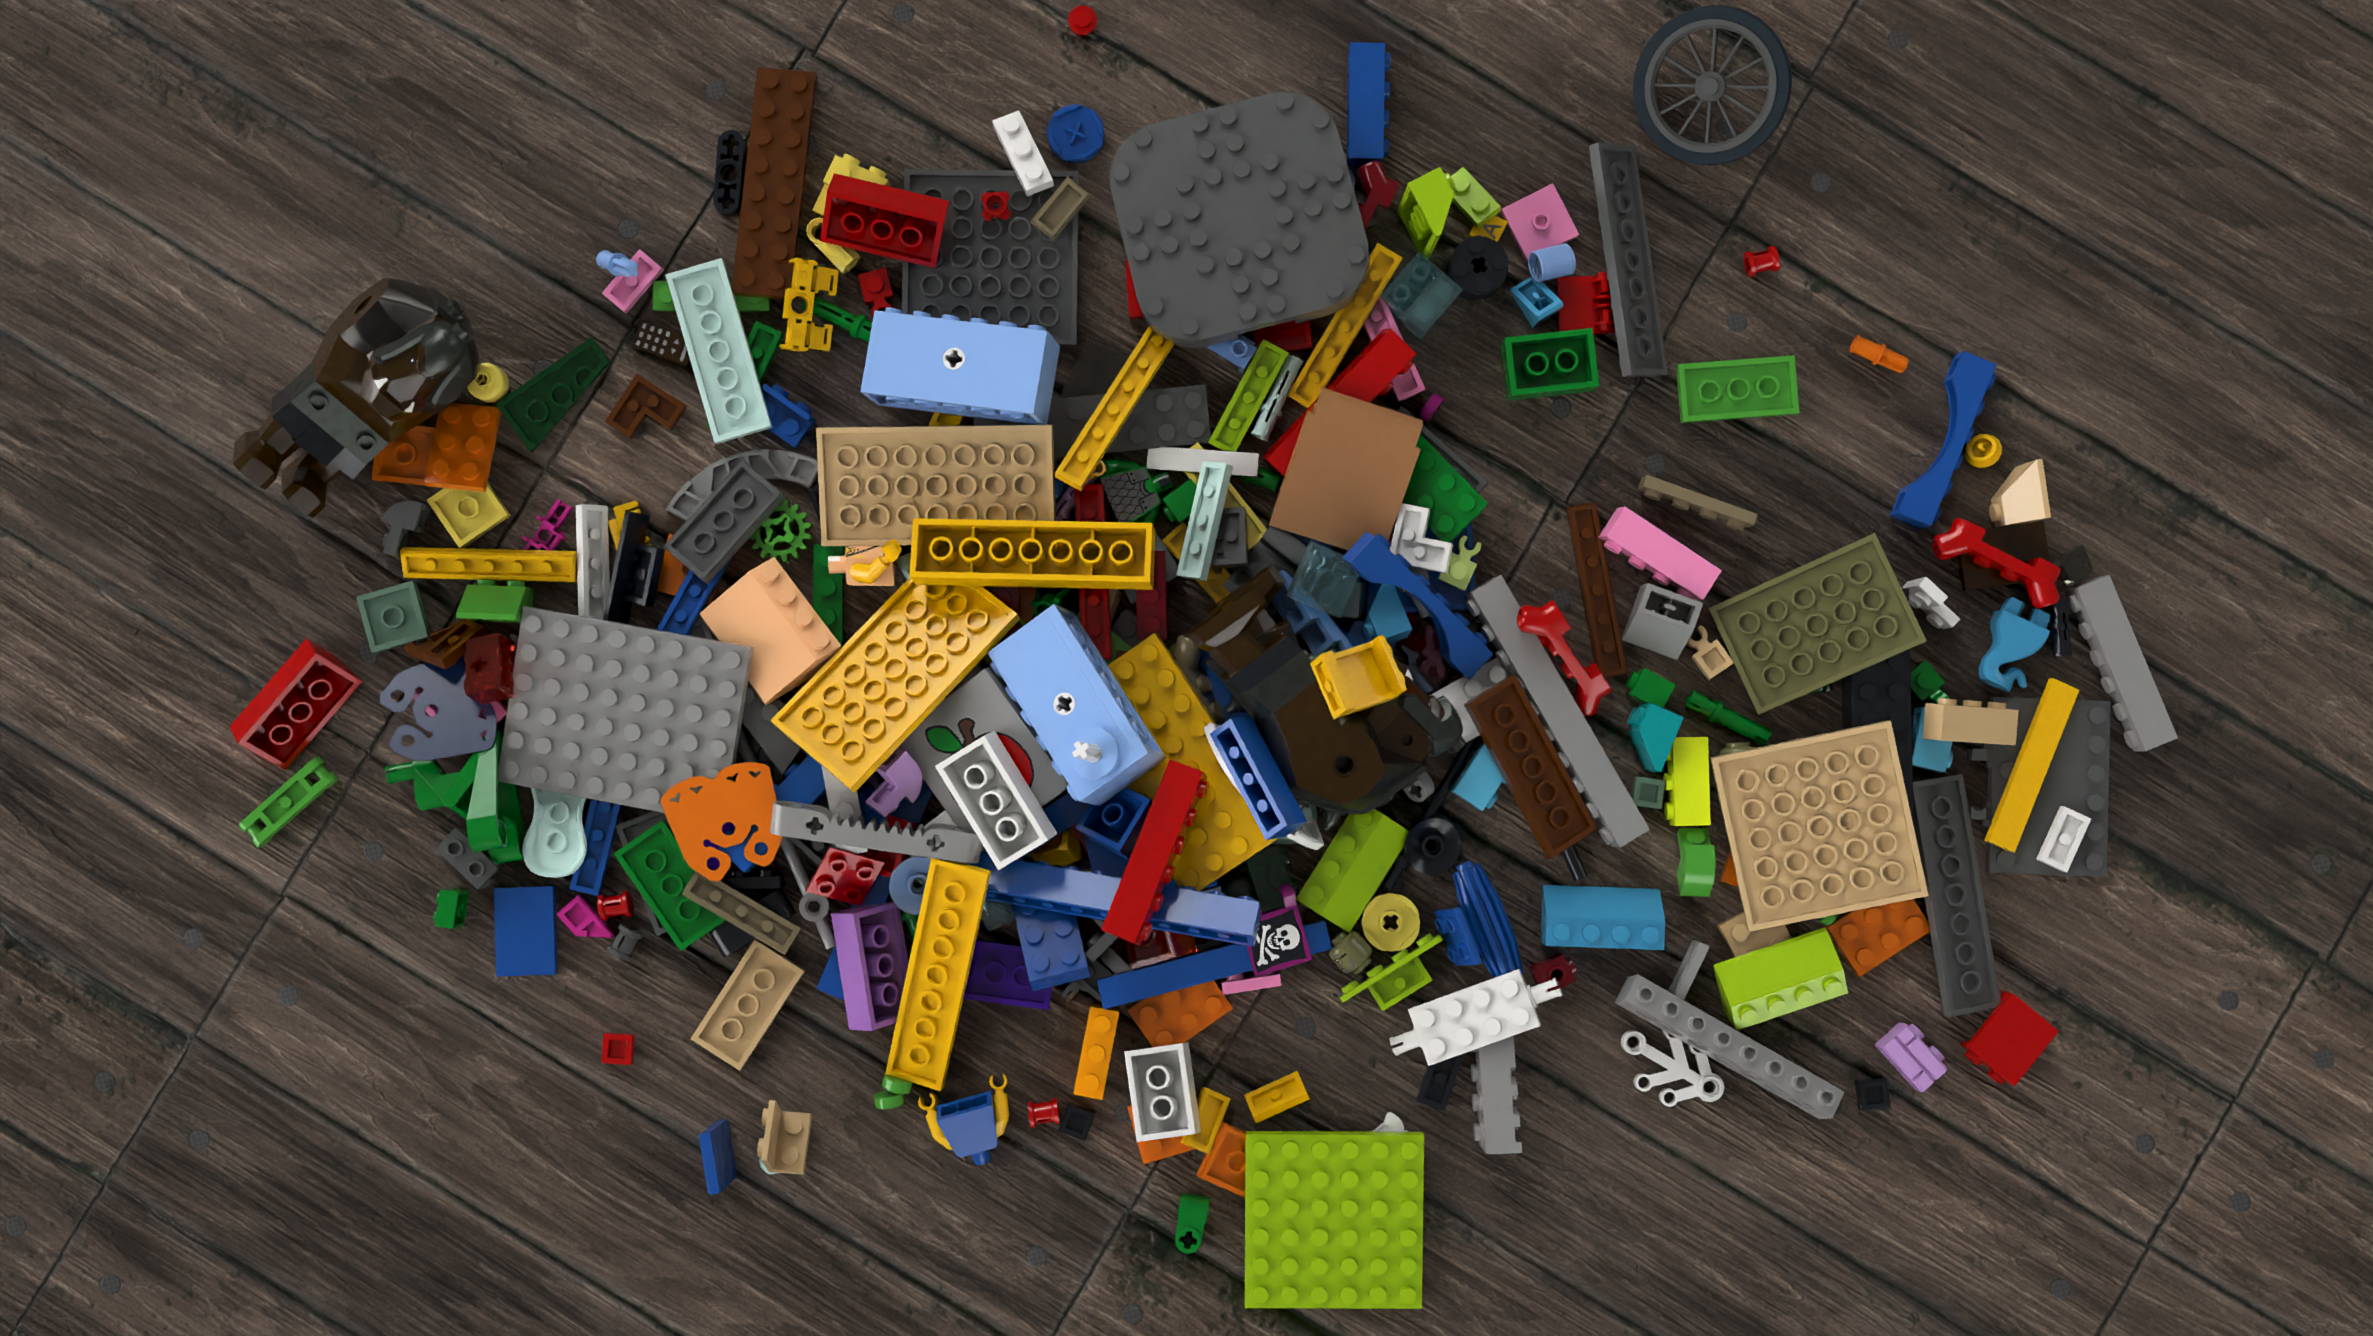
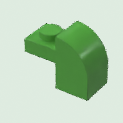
M1679 828L1677 838L1681 859L1677 869V879L1680 896L1710 897L1715 878L1716 857L1715 846L1711 845L1709 830L1708 828Z

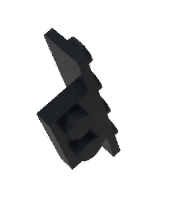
M625 512L603 620L628 624L632 602L654 607L665 549L645 544L650 516L647 514Z

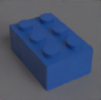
M1012 904L1028 978L1033 991L1091 977L1076 915Z

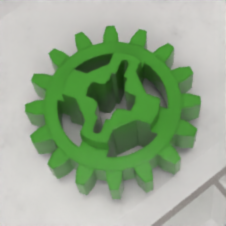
M784 499L782 506L778 505L769 516L778 512H785V514L783 513L780 518L775 519L768 517L749 538L757 541L752 548L754 550L763 549L760 556L764 559L770 554L771 558L775 557L777 561L781 557L785 563H789V555L797 559L800 558L798 550L801 548L807 551L808 547L804 544V541L812 540L813 538L806 533V530L813 528V525L804 522L809 515L806 512L798 514L800 506L795 504L790 508V501ZM796 521L799 525V536H796L794 531ZM763 526L766 528L767 533L765 540L762 537ZM777 526L783 527L784 531H786L784 536L778 535L775 531ZM789 543L792 545L785 550H776L783 544Z

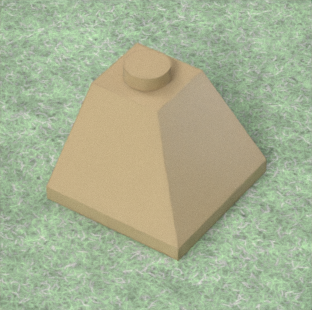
M2036 459L2016 466L1992 497L1989 515L1995 523V528L2032 523L2051 518L2043 459Z

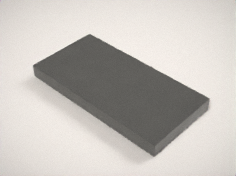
M741 460L663 547L708 584L786 496L749 464Z

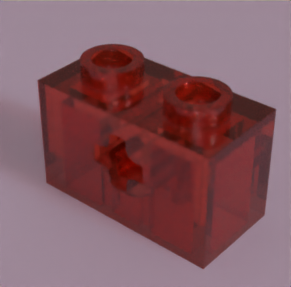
M499 633L467 639L464 655L466 663L465 695L481 704L513 698L514 642Z

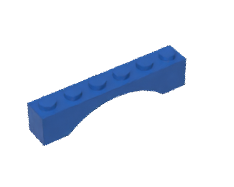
M1966 351L1954 356L1944 380L1950 412L1944 445L1936 460L1927 471L1914 482L1900 489L1890 516L1921 529L1930 527L1938 521L1942 509L1939 508L1942 498H1945L1952 488L1953 482L1950 481L1953 471H1956L1962 463L1963 454H1961L1964 444H1967L1973 436L1974 428L1972 424L1975 417H1978L1983 411L1985 401L1982 399L1986 390H1989L1995 381L1996 374L1993 372L1997 364Z
M1365 532L1342 559L1361 578L1371 583H1384L1401 587L1413 595L1429 613L1435 626L1439 640L1440 655L1460 675L1470 680L1493 655L1486 647L1489 644L1487 639L1477 631L1473 634L1467 628L1470 624L1468 620L1458 612L1453 614L1448 609L1451 605L1448 600L1438 592L1434 595L1428 589L1431 586L1428 580L1419 573L1414 575L1408 569L1411 564L1401 554L1398 553L1395 556L1389 550L1392 545L1381 534L1378 533L1374 536Z

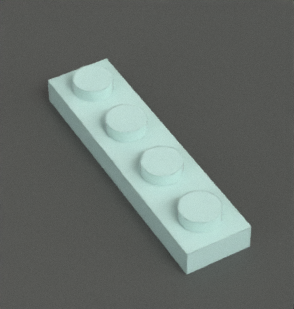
M1202 462L1177 576L1207 581L1233 466L1227 463Z

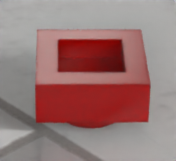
M603 1033L601 1063L632 1065L634 1062L636 1034Z

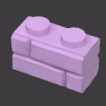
M1899 1022L1875 1043V1047L1915 1090L1924 1092L1947 1071L1948 1068L1942 1063L1945 1057L1933 1045L1928 1047L1922 1041L1925 1036L1914 1024L1908 1025Z

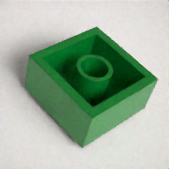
M452 887L440 889L436 896V903H438L437 911L433 915L435 927L455 929L464 926L470 890Z

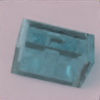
M1418 252L1380 297L1397 319L1422 340L1460 296L1463 289L1423 254Z

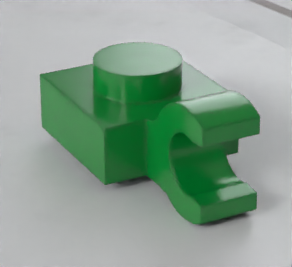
M1927 660L1922 661L1910 671L1911 692L1919 702L1928 698L1932 704H1938V698L1950 699L1939 689L1945 682Z

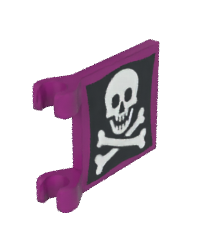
M1288 883L1279 886L1284 907L1261 914L1255 946H1247L1255 977L1312 960L1294 890Z

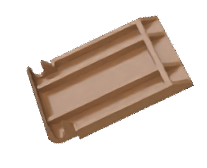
M1321 387L1319 389L1318 402L1314 403L1313 413L1307 411L1269 525L1349 550L1365 532L1374 536L1379 533L1388 541L1421 451L1416 444L1422 430L1423 420Z

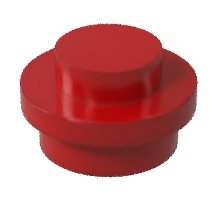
M1081 5L1075 7L1068 17L1069 27L1078 35L1090 34L1097 26L1096 13L1088 6Z

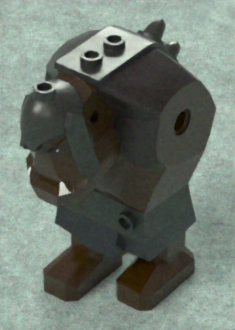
M383 278L356 297L328 328L313 361L289 385L272 398V412L258 431L245 432L234 442V466L254 484L266 490L276 480L282 462L297 449L303 448V453L282 471V494L304 514L314 518L325 507L327 483L344 473L351 479H354L389 443L432 415L447 408L476 378L480 370L481 361L474 341L470 319L463 313L465 311L464 308L455 299L450 298L448 300L436 288L427 289L404 280Z
M1270 564L1207 611L1210 616L1192 628L1187 634L1198 648L1210 654L1204 662L1233 695L1230 698L1232 701L1227 706L1226 712L1228 714H1235L1239 711L1241 713L1247 711V716H1251L1301 810L1304 807H1309V805L1321 807L1320 811L1324 813L1322 829L1329 830L1338 822L1340 816H1344L1345 813H1368L1378 806L1387 804L1394 798V794L1402 788L1405 789L1418 780V776L1427 770L1423 761L1428 755L1436 757L1447 749L1451 753H1455L1464 747L1466 741L1462 737L1463 725L1456 709L1445 696L1436 699L1434 695H1426L1413 682L1408 667L1395 658L1397 667L1405 678L1407 688L1405 692L1393 700L1333 719L1310 665L1316 659L1312 653L1309 654L1305 648L1301 649L1299 647L1290 622L1285 619L1275 624L1265 610L1285 583V580L1274 565Z

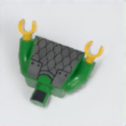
M1119 459L1100 460L1095 468V473H1092L1089 478H1100V482L1104 485V491L1118 522L1154 524L1159 516V508L1162 507L1158 494L1173 488L1167 472L1150 478L1146 466L1141 467L1137 462Z

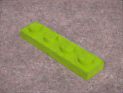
M1265 339L1262 340L1208 441L1209 444L1222 451H1237L1289 352Z

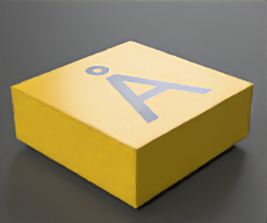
M1494 216L1479 229L1473 225L1468 237L1479 235L1490 238L1498 243L1508 221Z

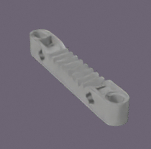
M791 801L773 802L770 833L774 835L963 863H978L980 861L982 843L973 828L936 823L928 826L925 830L923 824H920L917 830L913 831L912 824L909 822L904 829H901L899 821H896L893 827H889L887 819H884L879 826L875 817H872L869 824H865L864 816L861 815L857 822H853L852 814H848L845 820H841L840 812H836L833 816L827 808ZM814 817L819 818V823L823 824L819 829H815V824L812 823ZM934 835H939L940 841H943L937 847L934 846V841L931 840Z

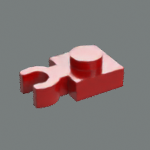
M886 267L858 274L866 305L874 303L872 317L874 316V311L892 308L887 303V299L895 297Z

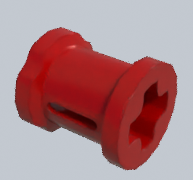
M1774 245L1768 246V249L1755 253L1747 251L1743 254V262L1748 277H1753L1759 272L1767 270L1776 272L1780 269L1779 254Z
M623 891L622 895L606 897L604 894L598 895L597 908L600 919L606 921L609 917L619 915L632 917L634 906L630 891Z
M1057 1098L1041 1103L1027 1102L1031 1128L1036 1127V1124L1049 1122L1060 1124Z

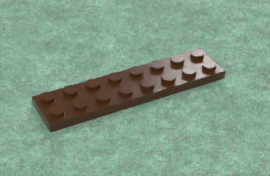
M758 67L731 288L734 295L784 300L785 289L792 286L794 263H789V260L797 256L817 82L816 72Z

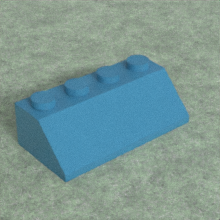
M1542 885L1540 943L1545 946L1664 950L1665 916L1660 889Z

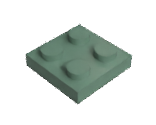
M412 580L356 596L371 653H379L406 645L409 642L414 643L431 638L416 581Z

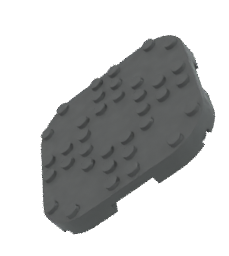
M1274 92L1154 123L1133 133L1116 152L1110 168V189L1137 300L1142 315L1150 328L1157 335L1173 341V344L1189 348L1207 347L1239 339L1238 334L1295 320L1297 324L1324 317L1343 309L1351 303L1362 284L1365 283L1369 270V246L1339 132L1331 115L1313 99L1298 93Z

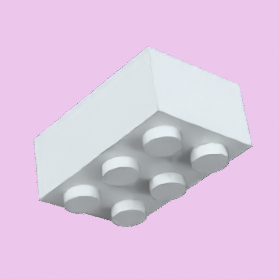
M1189 1042L1124 1051L1136 1141L1156 1140L1201 1132Z

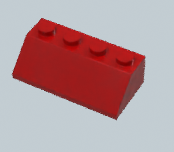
M834 173L827 190L820 241L936 268L950 201Z
M306 638L229 728L238 744L286 770L362 683V680L329 651Z

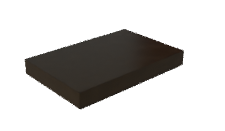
M2044 521L1985 529L1986 532L1981 541L2027 564L2029 559L2038 557L2050 562ZM1966 553L1957 556L1963 591L2023 583L2019 580L2013 582L2000 576L2001 571L1993 567L1985 568L1976 564L1973 561L1974 557Z

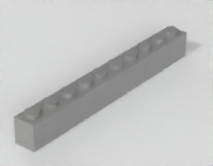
M1502 575L1493 577L1465 594L1468 599L1466 601L1468 610L1474 617L1478 616L1483 625L1481 627L1482 634L1488 642L1492 641L1497 649L1495 655L1499 663L1504 668L1507 667L1512 675H1516L1562 763L1571 775L1577 791L1585 799V805L1593 820L1596 819L1602 828L1599 830V833L1607 845L1611 844L1612 847L1621 848L1650 830L1539 638L1535 634L1523 633L1518 628L1517 615L1520 606Z

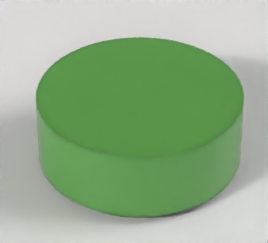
M884 1074L882 1087L892 1093L908 1094L913 1083Z
M883 1091L873 1096L877 1109L896 1108L904 1103L903 1094Z

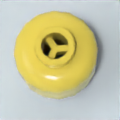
M481 363L476 378L467 388L469 393L475 398L486 403H495L506 396L509 390V379L507 374L496 365Z

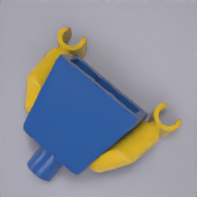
M1003 1074L1004 1083L1000 1087H996L993 1084V1075L990 1077V1086L995 1089L993 1096L990 1090L938 1105L937 1095L931 1092L929 1094L932 1104L929 1107L926 1106L924 1098L920 1097L918 1105L928 1113L925 1117L933 1139L948 1150H953L957 1157L962 1158L972 1155L976 1165H983L989 1162L991 1159L989 1150L998 1146L997 1137L1004 1134L1009 1119L1007 1093H1004L1007 1077Z

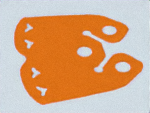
M757 762L733 764L723 768L714 779L695 776L683 780L671 787L660 800L684 859L693 870L707 879L720 881L730 868L731 859L728 854L711 846L705 847L704 840L709 839L711 843L723 848L743 843L751 830V826L754 824L758 826V831L753 833L744 848L745 858L764 867L770 865L774 860L781 844L782 836L770 833L773 802L777 801L769 766ZM749 771L754 773L761 771V773L754 778L753 775L749 774ZM736 773L738 774L735 782L726 779L727 777H733ZM698 786H702V788L698 791L697 794L693 790H690L691 787L697 788ZM680 793L678 803L670 801V799L675 798ZM726 822H731L735 826V832L732 835H725L722 831V826ZM763 842L767 845L768 851L765 855H758L755 852V845L757 843ZM715 857L719 860L720 866L717 870H710L707 867V860L709 858Z

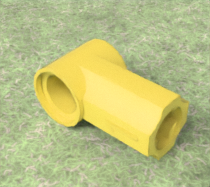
M814 218L809 222L806 229L807 236L813 245L842 274L850 271L857 265L861 256L854 249L815 239L816 231L822 228L823 218Z

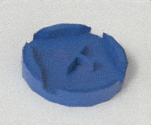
M1073 104L1059 109L1052 116L1047 128L1049 147L1055 156L1064 162L1073 164L1087 162L1094 158L1103 147L1105 137L1103 122L1095 111L1083 107V105Z

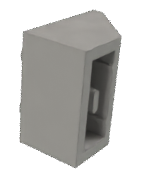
M1649 583L1640 585L1622 636V641L1677 660L1694 631L1703 603Z

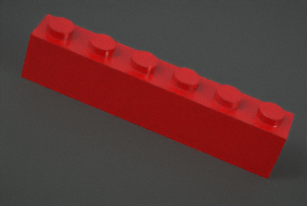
M1171 759L1169 760L1101 928L1104 932L1138 946L1141 945L1142 940L1146 941L1152 930V924L1149 922L1153 912L1159 911L1164 899V895L1161 894L1165 883L1169 884L1175 872V867L1172 866L1176 855H1181L1185 848L1186 838H1184L1187 827H1192L1196 820L1198 810L1195 807L1199 798L1203 799L1208 790L1209 782L1206 781L1207 776L1203 771Z

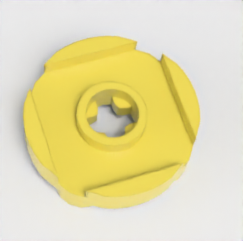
M1387 892L1377 895L1370 900L1363 911L1361 918L1363 934L1370 944L1379 950L1390 952L1404 950L1416 940L1419 934L1420 919L1418 909L1411 900L1401 894ZM1395 914L1398 917L1396 919L1398 927L1396 929L1390 927L1386 930L1383 927L1386 923L1383 918L1386 915L1392 917Z

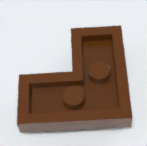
M636 373L605 423L632 439L648 415L672 431L688 406Z

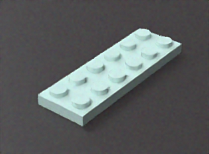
M720 258L665 274L714 443H723L773 428L724 260Z

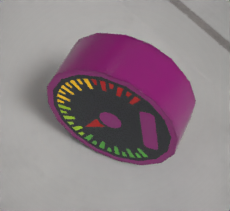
M1433 394L1419 414L1420 418L1429 423L1438 413L1445 399L1438 394Z

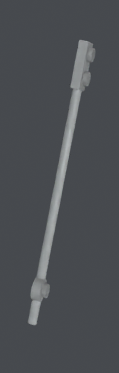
M699 619L689 636L713 640L709 628L702 619ZM741 726L738 743L740 754L744 762H757ZM749 771V774L753 775L754 778L761 773V771L756 773ZM783 837L780 845L803 895L799 903V911L806 920L815 923L827 950L836 946L835 938L825 918L829 910V902L824 896L806 892L810 881L793 842L788 837ZM817 901L820 904L819 911L811 912L808 908L809 903Z

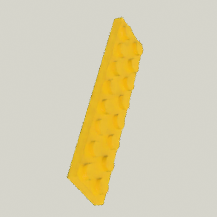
M931 858L885 1074L937 1091L943 1089L989 885L990 870L963 862Z

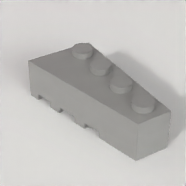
M1513 1035L1471 1051L1475 1052V1064H1471V1080L1476 1082L1477 1093H1472V1109L1477 1111L1478 1123H1473L1474 1141H1479L1480 1147L1486 1154L1522 1153V1142H1517L1515 1139V1130H1518V1127H1520V1114H1518L1517 1106H1513V1100H1517L1518 1096L1516 1077L1512 1076V1071L1516 1070Z

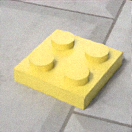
M487 483L486 492L443 488L427 499V502L459 548H465L511 516L489 483Z

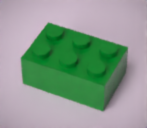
M1593 328L1505 337L1500 343L1507 401L1593 392L1599 387Z

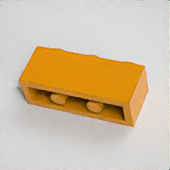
M1091 1003L1073 1095L1099 1100L1103 1099L1120 1008L1111 1007L1103 1009L1101 1004Z

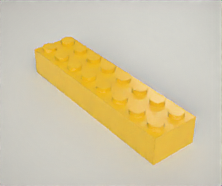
M913 518L909 577L916 585L1153 590L1156 531L1153 523Z

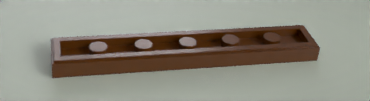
M1596 502L1567 507V519L1594 662L1605 678L1628 674L1604 543L1599 538L1601 527Z

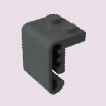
M1270 526L1248 554V566L1238 567L1227 579L1223 587L1231 593L1270 564L1274 565L1278 572L1285 570L1300 585L1320 560V557L1288 531ZM1272 602L1265 609L1271 618L1278 612Z

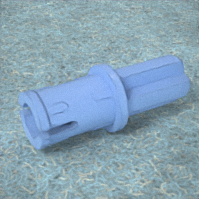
M603 250L597 255V265L601 266L600 268L607 269L614 276L629 278L630 276L636 277L639 273L637 271L638 264L628 259L622 253H611L608 250Z

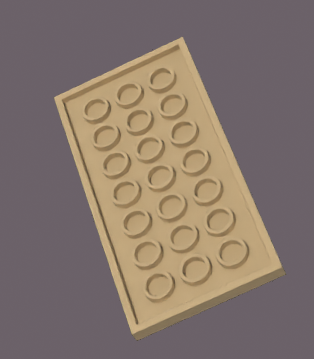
M1053 424L816 428L821 546H883L892 539H896L899 545H911L913 518L1056 521Z

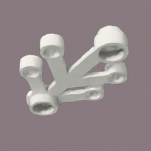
M1629 1030L1623 1034L1621 1046L1627 1053L1632 1055L1641 1053L1668 1069L1650 1075L1645 1073L1637 1074L1634 1077L1633 1083L1638 1090L1647 1092L1654 1086L1680 1079H1685L1693 1084L1675 1091L1671 1088L1662 1089L1659 1093V1100L1668 1107L1676 1105L1679 1101L1699 1097L1706 1102H1714L1723 1095L1724 1082L1719 1075L1711 1072L1706 1054L1700 1051L1696 1052L1692 1046L1688 1045L1689 1051L1695 1054L1699 1070L1698 1074L1689 1069L1682 1041L1674 1036L1670 1037L1667 1032L1662 1030L1663 1035L1669 1039L1674 1059L1647 1044L1645 1036L1638 1031ZM1632 1036L1636 1037L1637 1044L1634 1047H1629L1628 1039ZM1646 1077L1648 1084L1641 1088L1638 1084L1639 1079ZM1708 1081L1713 1083V1089L1710 1092L1704 1090V1085ZM1667 1092H1672L1673 1100L1668 1103L1665 1102L1664 1095Z

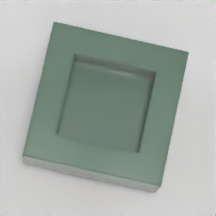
M1634 776L1631 798L1635 805L1662 809L1665 780Z

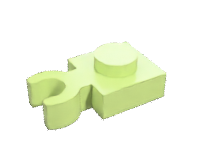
M1465 535L1458 541V555L1451 552L1447 574L1440 572L1437 578L1462 591L1466 590L1477 566L1470 559L1481 549V543L1477 542L1473 550H1467L1464 546L1467 539Z

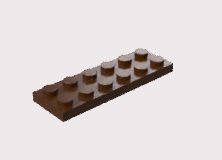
M1516 675L1506 677L1463 704L1546 858H1554L1597 829L1593 818Z

